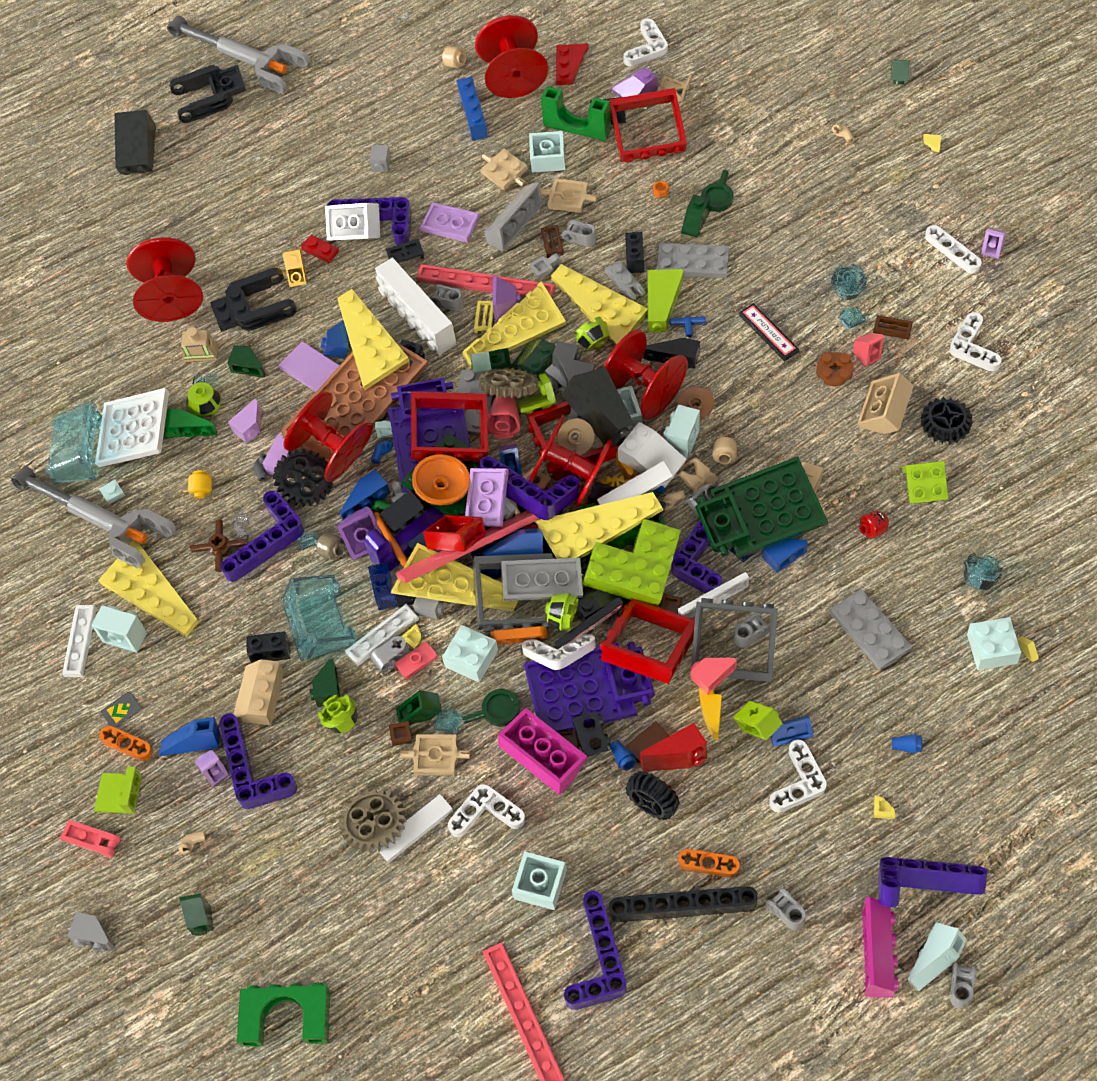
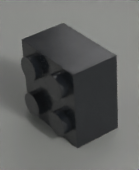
M409 490L383 510L380 515L393 531L398 530L401 532L408 526V520L411 518L416 520L423 514L421 510L424 509V506L412 491Z

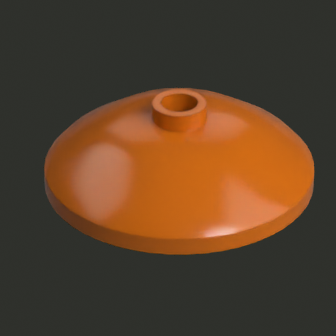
M432 455L417 464L413 471L412 484L418 496L426 502L435 505H449L465 496L470 485V475L466 466L458 459L448 455Z

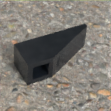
M679 338L646 345L642 359L665 363L674 356L683 355L688 361L687 368L695 369L700 354V341Z

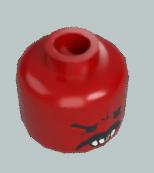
M878 510L863 515L859 522L860 532L870 539L884 534L889 525L888 517Z

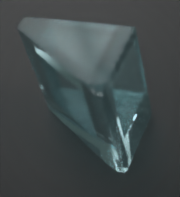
M857 307L844 308L838 316V319L846 329H851L866 321V318Z
M315 532L297 539L301 550L316 545L318 540Z
M454 709L442 710L437 715L434 730L458 733L462 715Z

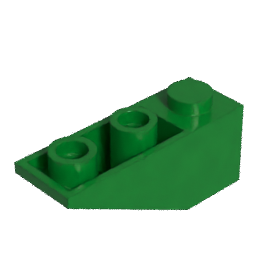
M167 409L164 437H209L218 434L214 424L182 409Z

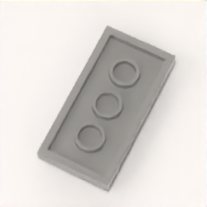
M659 243L656 270L683 269V276L727 278L729 246Z
M461 370L457 393L485 394L479 388V376L485 374L486 371ZM486 393L487 413L494 398V395L490 396V393ZM463 409L468 435L480 436L479 410Z
M580 558L501 562L504 601L551 599L554 594L571 593V595L577 596V598L583 597Z
M862 589L830 609L829 613L879 671L912 650L910 643Z

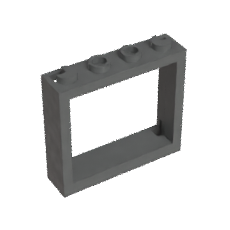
M552 553L474 556L473 574L478 630L493 632L495 629L507 630L544 626L547 629L553 628L551 624L547 623V618L484 620L480 570L501 569L502 561L553 559Z
M701 598V602L697 601L691 667L699 661L703 608L771 614L767 672L735 669L727 678L772 682L778 608H774V604L762 603V607H756L754 602L742 601L741 605H734L732 600H721V603H713V599Z

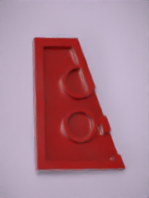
M588 43L556 45V85H573L579 71V66L584 60L585 53L588 51Z

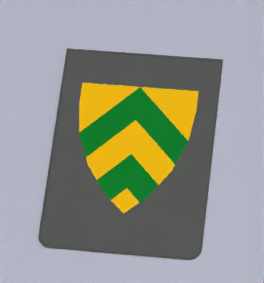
M127 692L100 712L109 725L116 728L142 708L132 694Z

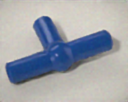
M685 316L684 318H670L669 324L671 326L684 325L686 337L690 338L693 336L692 324L705 323L706 320L705 316Z

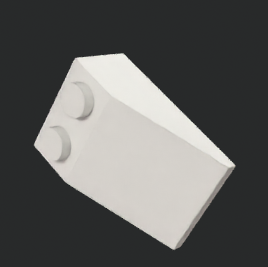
M378 203L325 206L327 241L380 238Z
M641 422L635 426L618 448V461L641 474L664 461L674 477L686 462V458L663 437ZM670 481L663 484L662 486L666 487Z

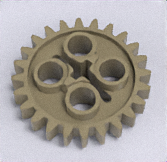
M497 368V370L486 371L485 374L479 376V388L485 394L490 393V396L496 395V397L503 396L504 398L507 396L511 398L517 396L521 398L522 395L527 396L537 392L538 378L532 372L527 373V370H514V368L510 370L504 368L502 370Z
M376 788L373 789L372 793H369L366 789L363 796L358 792V799L351 797L352 804H345L347 811H341L344 817L339 819L341 835L349 846L352 845L354 850L360 848L362 853H364L366 848H368L370 853L373 852L374 848H377L378 852H380L383 845L388 849V842L390 841L395 844L394 837H401L399 830H405L402 823L407 822L404 816L406 811L403 808L402 802L399 801L397 795L393 796L391 791L386 794L383 788L379 793Z

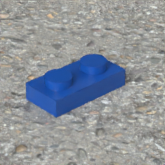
M806 715L783 721V724L770 736L774 747L791 743L794 740L814 737L810 717Z

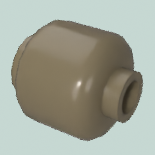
M325 533L317 540V552L322 557L335 560L342 556L345 551L344 541L337 535Z

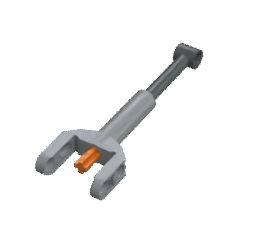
M180 15L176 16L167 25L168 31L175 37L179 36L180 33L186 34L217 47V50L221 53L255 66L259 85L277 93H283L287 88L286 83L281 77L271 73L273 70L282 74L286 73L287 65L280 63L281 59L299 67H306L311 62L308 54L286 44L273 46L261 52L224 36L218 38L189 26L187 21Z
M24 466L11 478L12 484L19 490H24L28 486L67 506L69 512L108 531L112 555L136 568H140L145 563V559L137 549L126 544V542L130 539L140 544L147 542L148 535L139 531L142 525L165 537L172 536L177 531L174 523L148 509L132 511L120 517L78 495L70 496L36 479L34 471L27 466Z

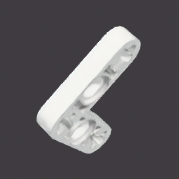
M647 18L640 23L641 33L648 43L626 51L623 55L625 65L635 66L661 57L668 52V43L652 19ZM654 35L658 36V38L652 39L650 37ZM644 51L650 52L647 55L642 54Z
M976 312L970 313L953 338L949 349L950 353L985 370L996 371L1000 368V355L972 343L982 326L983 317ZM976 320V322L973 324V327H971V322ZM969 332L971 336L964 337L961 333ZM977 352L980 354V357L974 358L970 354Z
M591 634L581 635L559 649H555L535 639H529L522 643L524 656L553 670L565 668L596 647L595 637Z
M802 740L792 741L788 752L802 780L771 794L769 805L775 812H784L819 797L826 790V780L807 744ZM795 747L802 749L801 755L803 759L800 760L799 753L797 751L794 752ZM808 763L813 766V770L811 772H804L801 766ZM814 775L816 783L821 784L820 789L813 787L812 777ZM800 789L804 795L802 798H795L792 795V791ZM776 798L783 800L781 806L778 803L774 804Z
M479 785L448 822V829L454 837L463 836L485 809L513 829H519L525 824V815L519 807L491 787ZM485 792H487V795H488L487 798H486V797H482V798L480 797V794H479V793H485ZM498 802H503L505 808L502 811H496L494 805ZM469 806L475 807V814L471 816L466 815V808ZM509 809L513 816L519 815L520 821L515 820L512 822V817L508 814ZM461 823L462 829L457 828L456 830H454L453 825H459Z

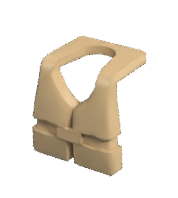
M689 74L685 84L664 76L657 91L675 88L678 102H682L685 98L686 90L690 86L692 75ZM683 90V91H682V96H680V95L677 93V91Z
M695 457L686 461L673 477L681 476L693 492L704 484L715 483L718 480L714 472L712 473L704 463ZM694 463L695 475H690L684 472L683 469Z

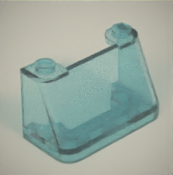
M95 403L82 404L56 415L55 419L52 420L53 433L49 461L45 468L46 474L52 482L96 480L97 472L92 470L91 467L92 463H95L92 452L95 429L101 427L102 416Z
M334 574L290 578L283 594V609L301 661L312 660L352 646L356 640L355 630L350 626L345 627L335 600L337 593L340 591V585L336 582Z

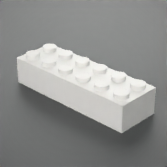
M393 257L375 268L377 274L375 278L380 285L378 287L380 293L383 296H387L391 306H395L400 316L407 319L409 326L417 330L419 337L427 341L431 351L435 350L438 355H441L457 345L451 321Z

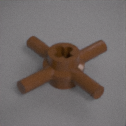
M218 519L215 521V534L209 538L208 543L190 545L191 553L209 551L215 556V571L222 572L221 563L223 562V557L229 553L230 548L244 547L248 544V540L229 541L226 536H223V520Z

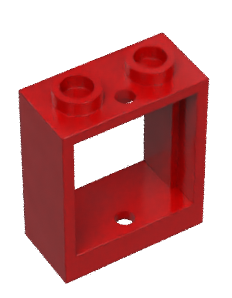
M444 515L423 531L427 549L465 552L486 535V530L482 517Z

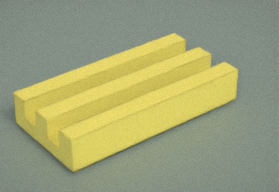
M493 301L477 302L474 333H478V331L485 333L490 326L493 327ZM484 305L482 326H479L481 307ZM491 305L489 323L486 326L488 307Z

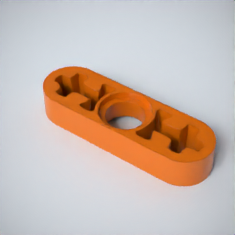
M537 626L493 631L490 633V638L495 639L497 645L520 643L529 639L545 640L548 638L547 627Z
M106 726L99 733V738L106 746L139 761H146L153 754V749L148 742L113 726ZM107 734H108V735L113 734V736H114L115 738H117V739H116V741H115V739H113V738H111V737L106 738V735H107ZM125 739H130L131 744L126 748H122L121 743ZM137 746L139 749H146L147 751L145 753L142 752L140 754V752L135 748Z
M684 849L678 855L679 866L686 871L731 878L735 877L740 870L739 860L730 855L693 849ZM688 855L691 856V860L694 861H690L689 864H685L684 859H686ZM697 857H700V859H699V866H696V865H697ZM706 858H711L715 861V865L712 868H706L703 865V861ZM718 860H722L721 865H725L721 866V870H718ZM729 862L733 863V867L736 868H732L731 871H728L726 866L729 864Z

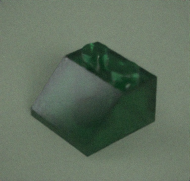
M544 339L530 341L509 366V369L527 370V373L532 372L533 375H537L536 378L540 381L538 375L544 374L545 370L553 364L552 355L556 345Z

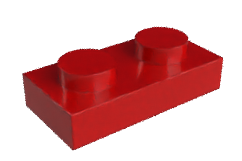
M310 235L301 245L303 251L327 263H330L339 253L338 247L313 235Z

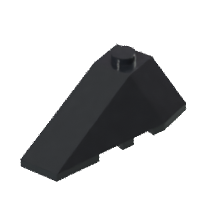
M587 586L583 587V597L577 598L578 606L575 614L583 622L617 597L622 600L624 605L631 600Z

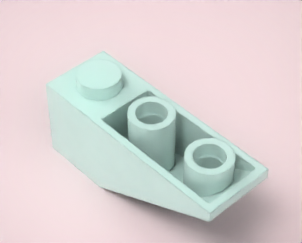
M936 922L933 929L929 932L928 939L923 949L920 950L919 957L909 973L908 980L917 991H920L959 958L967 939L958 928Z

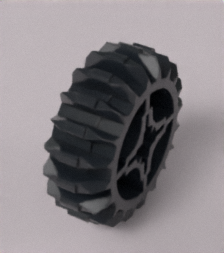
M943 396L941 400L935 398L934 402L929 401L921 414L923 432L928 433V438L934 437V442L941 440V444L947 441L950 445L952 440L956 443L960 439L964 440L970 432L973 423L970 408H965V403L960 404L959 399L953 401L952 397L947 400Z
M646 771L635 772L625 787L626 794L634 802V805L658 820L670 819L679 807L680 802L676 792L665 781H662L652 773L649 774Z

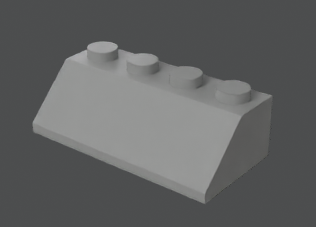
M539 182L526 185L520 192H517L515 198L506 205L504 211L496 217L491 226L487 227L485 231L487 244L504 252L542 207Z

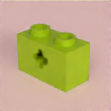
M748 701L733 716L742 732L767 740L783 724L775 708Z

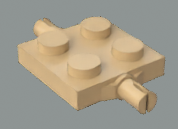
M504 148L494 157L488 153L483 154L482 158L488 163L480 169L482 175L504 191L515 183L522 188L526 186L527 182L521 176L528 170V167Z
M554 179L550 189L540 188L541 195L549 196L548 209L581 213L586 201L596 202L597 195L587 194L588 182Z
M416 734V743L413 750H401L400 758L413 759L414 775L455 776V767L458 759H470V750L457 749L456 734Z

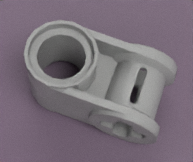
M573 219L568 222V228L562 233L563 239L567 242L585 247H592L597 241L593 225Z
M441 284L435 286V292L433 296H430V299L438 308L454 312L463 309L464 301L459 289L446 287Z
M704 484L684 499V502L688 503L693 510L694 516H698L695 506L700 504L698 498L705 496L707 501L713 499L712 496L708 495V489L719 487L718 484Z
M754 613L735 627L734 643L736 646L746 648L770 632V624H767L761 618V613Z
M394 636L381 647L375 649L371 653L370 658L382 673H386L395 666V662L409 653V648L403 637Z
M781 888L772 900L766 901L770 911L779 917L789 929L798 931L804 927L805 910L793 899L787 890ZM796 914L799 915L801 919L798 921H793L790 917Z
M957 962L953 963L950 1001L954 1007L964 1009L970 1004L974 992L977 966H972L971 968L958 965ZM956 993H964L967 999H960Z

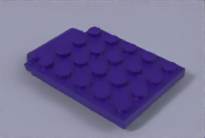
M444 377L397 386L398 392L391 393L392 400L399 399L400 402L399 407L388 408L401 484L402 480L420 462L411 459V392H447V390L454 389L453 382L445 383ZM417 408V447H435L448 433L470 447L463 409ZM401 485L402 493L409 491L406 487Z
M635 642L627 643L628 650L644 655L641 646L636 647ZM600 646L595 647L588 654L559 670L548 668L535 660L524 663L535 714L557 733L575 729L571 718L597 711V715H602L604 723L638 716L635 703L643 702L644 706L650 705V699L655 696L651 678L602 661ZM586 718L583 725L585 728L594 726V721L591 718Z

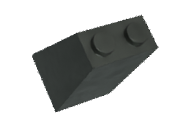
M139 110L114 113L115 167L118 172L123 175H130L131 173L144 174L153 171L156 124L148 111Z
M606 367L572 376L562 394L563 398L583 420L591 425L595 435L604 445L609 439L612 440L610 446L614 445L616 447L621 445L626 436L630 434L634 422Z

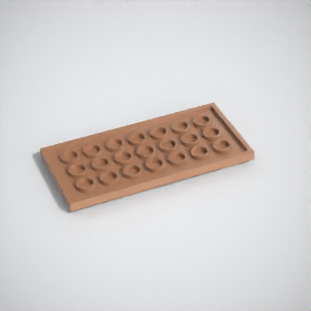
M397 343L408 356L409 362L367 390H364L352 351L284 426L281 433L286 436L291 424L300 411L312 398L324 390L331 391L333 395L332 405L324 419L331 427L336 426L337 431L345 437L356 426L365 421H371L374 428L375 422H379L388 412V408H391L398 401V399L392 400L391 393L398 392L397 386L413 383L429 366L428 361ZM312 435L301 447L308 452L312 450L314 456L319 453L318 458L325 457L324 462L328 463L334 451L326 445L322 446V442Z

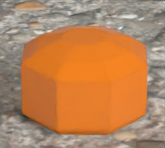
M664 181L655 182L652 186L653 194L658 198L666 197L669 194L668 183Z

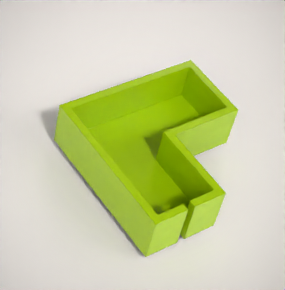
M643 519L632 553L595 542L582 585L629 600L633 598L658 607L663 596L681 530Z

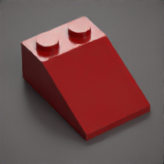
M692 723L640 752L641 769L643 771L689 769L693 766L698 767L707 759V742L695 723Z

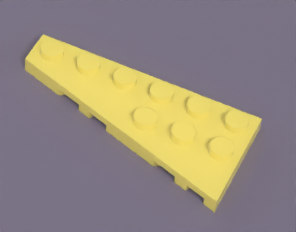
M562 264L551 275V280L571 298L574 304L580 307L581 311L591 322H595V317H601L603 321L607 322L610 334L609 339L614 343V346L624 336L635 330L648 314V308Z
M542 281L532 292L527 293L520 303H516L499 318L493 327L490 326L482 337L477 338L462 352L470 369L473 368L471 365V354L508 348L511 351L566 325V320Z
M350 289L337 299L364 390H367L408 363L409 358L353 289Z
M652 492L556 515L550 520L540 519L535 522L543 532L544 538L557 559H581L592 552L595 542L607 544L641 524L643 519L648 520L663 511V508Z
M133 540L129 545L139 551L144 557L145 563L140 568H136L117 558L98 581L106 588L187 637L199 623L197 618L141 545Z
M417 543L404 568L438 552L427 549V547ZM455 560L407 583L397 579L391 590L392 594L476 606L473 569ZM480 573L483 607L514 611L518 601H504L503 583Z

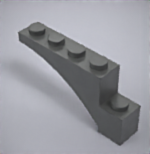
M557 341L552 355L553 366L557 367L567 385L572 376L595 370V364L580 361L579 345ZM571 407L569 419H582Z

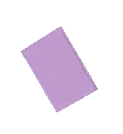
M432 202L420 226V231L468 243L478 223L480 214Z
M301 342L279 364L281 370L315 392L340 366L304 342Z
M470 468V485L465 516L482 517L484 526L503 527L509 470Z

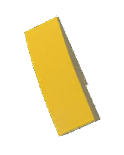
M699 687L703 719L713 739L718 740L722 695L714 694L715 689L707 695Z

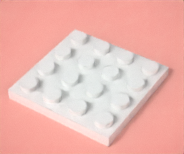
M166 388L104 403L95 464L98 467L161 453L169 391Z

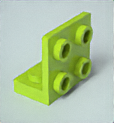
M545 373L538 375L540 380L538 381V388L541 393L516 400L521 413H532L537 408H548L553 403H556L551 381Z
M944 461L902 465V473H906L909 503L948 499Z
M127 766L125 774H101L94 808L95 812L135 814L142 775L136 767Z

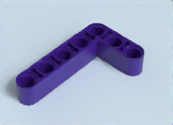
M405 197L334 199L327 203V206L378 203L380 221L392 220V234L395 244H403L410 240L412 213L409 200Z
M487 456L480 460L479 468L509 470L506 497L542 520L552 519L578 498L580 481L575 476L564 477L545 492L493 457Z
M274 490L268 491L263 496L266 508L277 524L221 563V569L228 581L235 582L303 535L304 528L300 518L278 492Z
M431 507L394 536L406 558L412 553L406 543L444 516L434 507ZM374 529L366 535L364 542L369 557L384 574L389 573L400 564L391 548L390 542L378 530Z
M699 521L673 556L671 569L673 576L706 594L721 586L722 578L718 573L697 562L710 545L703 525ZM714 583V584H717V585H716V586H710L709 584Z
M227 713L223 715L220 719V728L235 796L244 809H253L293 796L297 792V784L290 773H280L254 781L242 726L234 714ZM234 723L232 727L227 728L229 724ZM234 741H238L237 744L231 745ZM243 758L241 762L235 763L236 760ZM247 776L244 781H239L241 777ZM291 782L288 787H283L285 783ZM271 788L268 793L263 794L265 789ZM251 794L248 799L243 800L246 795Z
M883 857L880 859L878 872L879 903L885 907H897L899 905L901 887L976 895L984 894L988 871L984 867L975 865Z
M594 890L584 895L583 903L603 976L570 985L565 989L564 1000L567 1007L571 1010H579L621 998L627 991L626 979L601 894ZM597 900L599 903L597 906L591 907L588 905V902ZM597 920L605 922L601 927H596L593 924ZM603 940H608L610 945L603 948L599 946V943ZM608 961L616 962V966L610 969L605 964ZM616 981L622 983V987L617 990L611 988V984ZM597 987L601 989V993L594 996L590 994V990ZM573 993L580 995V998L575 1002L568 999Z

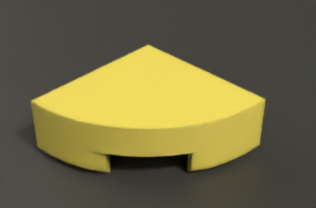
M924 134V144H927L932 151L939 152L941 135Z
M417 624L401 636L413 650L421 644L422 636Z
M1023 636L1017 638L1019 647L1025 656L1032 662L1038 660L1039 656L1034 642Z
M875 795L874 818L895 819L896 813L890 803L883 797Z

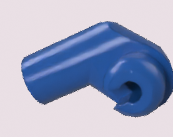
M386 440L375 446L371 458L372 463L379 464L382 455L392 450V441Z

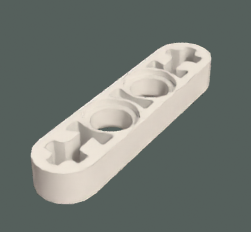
M932 225L927 228L925 238L930 244L970 274L979 272L981 259L939 226ZM949 242L951 246L946 247L942 243ZM962 252L964 256L958 257L955 253Z

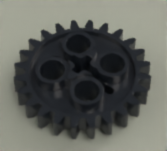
M304 448L301 453L295 449L294 454L288 451L287 457L282 455L281 461H277L273 479H275L274 486H279L277 492H283L282 498L289 497L288 503L294 500L295 506L301 502L302 507L305 506L306 502L311 507L313 501L319 504L320 498L325 500L326 495L330 494V489L333 487V483L325 479V470L328 464H324L325 457L319 459V453L314 456L312 455V450L306 453ZM296 464L303 465V468H299ZM312 473H317L320 477H315ZM287 478H292L295 482H289ZM304 487H307V488H309L311 491H310V492L305 491L303 488H304Z

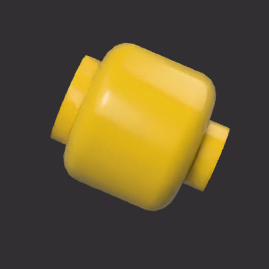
M194 471L188 477V492L194 495V498L204 499L206 495L212 493V476L207 471Z

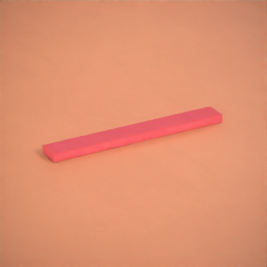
M421 264L416 279L418 282L493 293V276L496 275ZM497 276L516 286L517 293H520L521 298H525L526 294L530 291L532 292L540 283ZM543 283L552 298L555 284Z
M527 510L504 521L503 527L493 526L487 529L486 535L465 552L442 550L396 572L397 577L407 583L540 518Z
M501 942L482 951L540 1081H565L503 943Z

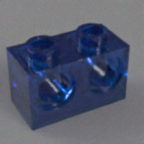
M387 562L369 566L368 570L378 609L383 610L398 606L395 594L391 593L393 583Z

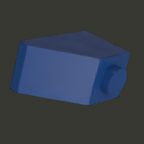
M344 320L330 328L326 332L325 338L322 337L321 348H324V356L345 358L348 350V334Z
M517 443L498 446L501 463L522 476Z
M788 539L762 549V558L778 573L807 552L808 542L802 539Z

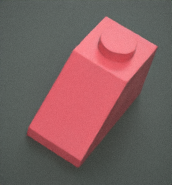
M868 333L854 341L853 353L866 367L881 359L884 336L882 334Z
M704 658L701 662L697 661L690 669V679L708 695L737 668V660L735 658Z

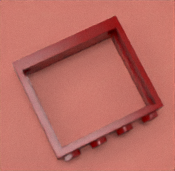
M675 88L609 100L610 115L620 162L629 163L636 159L646 160L652 156L663 157L669 153L679 154L686 150L687 141ZM671 102L679 142L624 151L616 112Z
M411 392V459L422 461L432 455H448L461 462L473 461L480 463L483 457H487L486 394ZM417 408L479 410L480 449L417 447Z
M567 401L527 415L528 423H526L529 434H533L532 439L535 447L539 446L540 456L546 441L538 426L561 418L562 414L564 416L569 415L571 406ZM614 445L609 447L602 463L616 458L617 450ZM603 447L581 454V456L595 463ZM544 459L547 463L545 464L546 470L549 474L552 473L554 480L574 474L569 470L564 471V467Z
M632 598L629 604L623 607L622 615L617 617L614 628H610L607 639L602 641L600 645L602 650L601 660L669 684L693 642L695 620ZM631 617L682 634L666 663L615 645Z

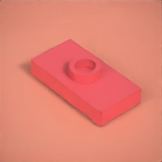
M426 641L395 662L394 665L405 680H407L438 659V655Z

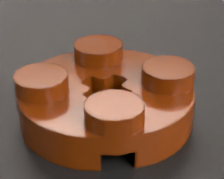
M823 353L817 362L816 373L818 378L824 380L826 385L841 386L845 384V381L852 378L854 365L850 356L846 353ZM832 367H838L839 369L833 371Z

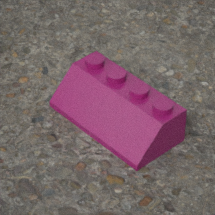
M527 708L498 734V746L558 795L574 781L587 759L583 752Z
M865 897L862 920L866 997L893 998L895 991H898V977H894V969H897V955H893V947H896V933H892V925H895V912H891V907L881 905L879 900Z

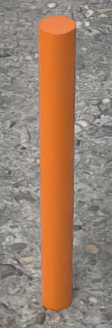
M379 512L374 513L373 515L384 537L390 542L392 550L404 568L408 561Z

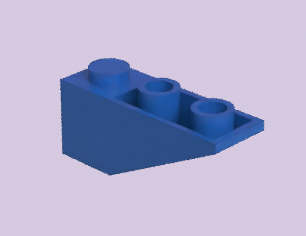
M376 469L359 479L339 512L342 521L366 506L371 508L376 500H384L390 494L388 484Z
M539 528L520 529L483 550L482 554L483 556L543 554V532Z
M215 717L193 720L162 739L159 755L166 756L219 748L221 732Z

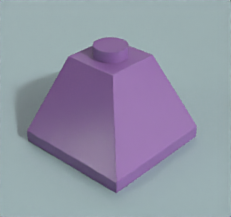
M645 67L631 73L611 87V90L620 97L657 91V76Z
M493 276V310L495 322L497 323L498 319L516 303L521 302L520 293H517L516 286L497 276Z
M367 506L349 515L336 526L352 560L368 553L364 539L370 531L376 529L382 534L371 509Z

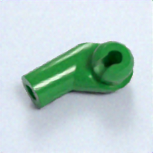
M376 500L375 504L372 505V510L380 513L381 510L389 507L391 503Z

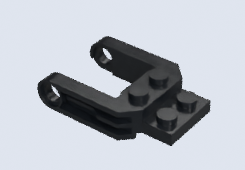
M238 64L223 70L219 69L218 66L210 65L172 79L169 86L174 95H183L211 85L213 92L212 96L180 108L177 112L180 122L190 123L228 109L233 102L232 96L246 91ZM176 85H182L181 88H174ZM183 113H190L188 116H182Z
M271 268L231 282L225 291L226 297L210 302L221 332L236 326L246 331H252L296 314L297 308L291 299L282 300L254 311L250 310L246 300V296L269 289L271 286L282 282L284 275L280 268Z

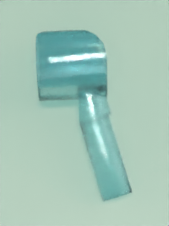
M213 373L204 377L196 375L193 378L192 385L217 377V374Z

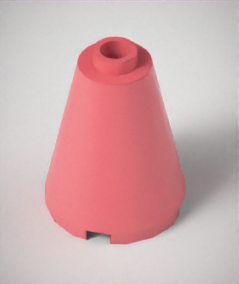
M503 396L496 397L487 413V433L494 434L493 437L497 439L513 438L514 434L520 432L521 427L516 396L514 398L510 396L506 398Z

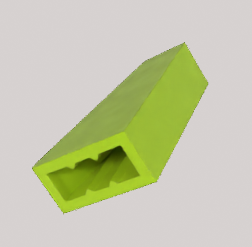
M683 269L648 270V332L659 333L667 331L669 319L672 317L683 285Z

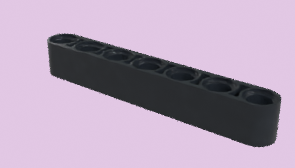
M743 886L615 897L609 903V914L615 922H631L750 912L757 906L758 894L753 887ZM744 896H751L754 900L748 903L742 898ZM728 897L732 902L730 904H723L721 899ZM702 899H707L710 901V904L702 906L699 902ZM680 901H686L689 905L681 908L677 904ZM665 903L667 908L660 910L656 905ZM639 904H642L646 907L645 910L641 912L635 910L634 908ZM621 906L624 908V911L615 913L613 909Z

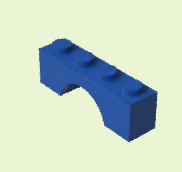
M472 76L456 80L472 141L488 137L485 118Z

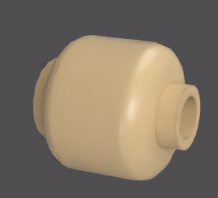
M448 46L442 53V60L445 66L457 69L465 64L466 54L460 47Z
M730 437L716 439L713 444V459L723 465L734 462L737 457L736 442Z

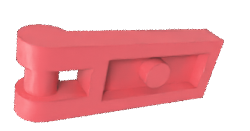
M68 820L60 836V839L64 842L100 853L109 858H113L115 854L114 849L121 841V838L117 835L72 820ZM104 840L109 841L106 847L102 846Z

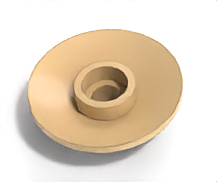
M569 419L561 425L557 433V442L571 451L576 450V453L581 455L586 453L593 445L594 431L591 425L583 419ZM573 433H577V437L575 439L571 438V435Z

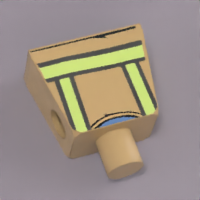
M191 327L182 333L181 348L184 363L217 361L218 345L207 330L197 331L196 328Z

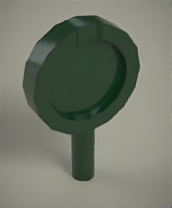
M727 170L722 171L719 183L709 184L701 192V197L710 199V211L722 212L733 204L734 193L725 184L729 174Z
M493 690L483 699L482 710L462 716L464 724L485 717L486 721L494 726H507L519 715V700L510 690Z

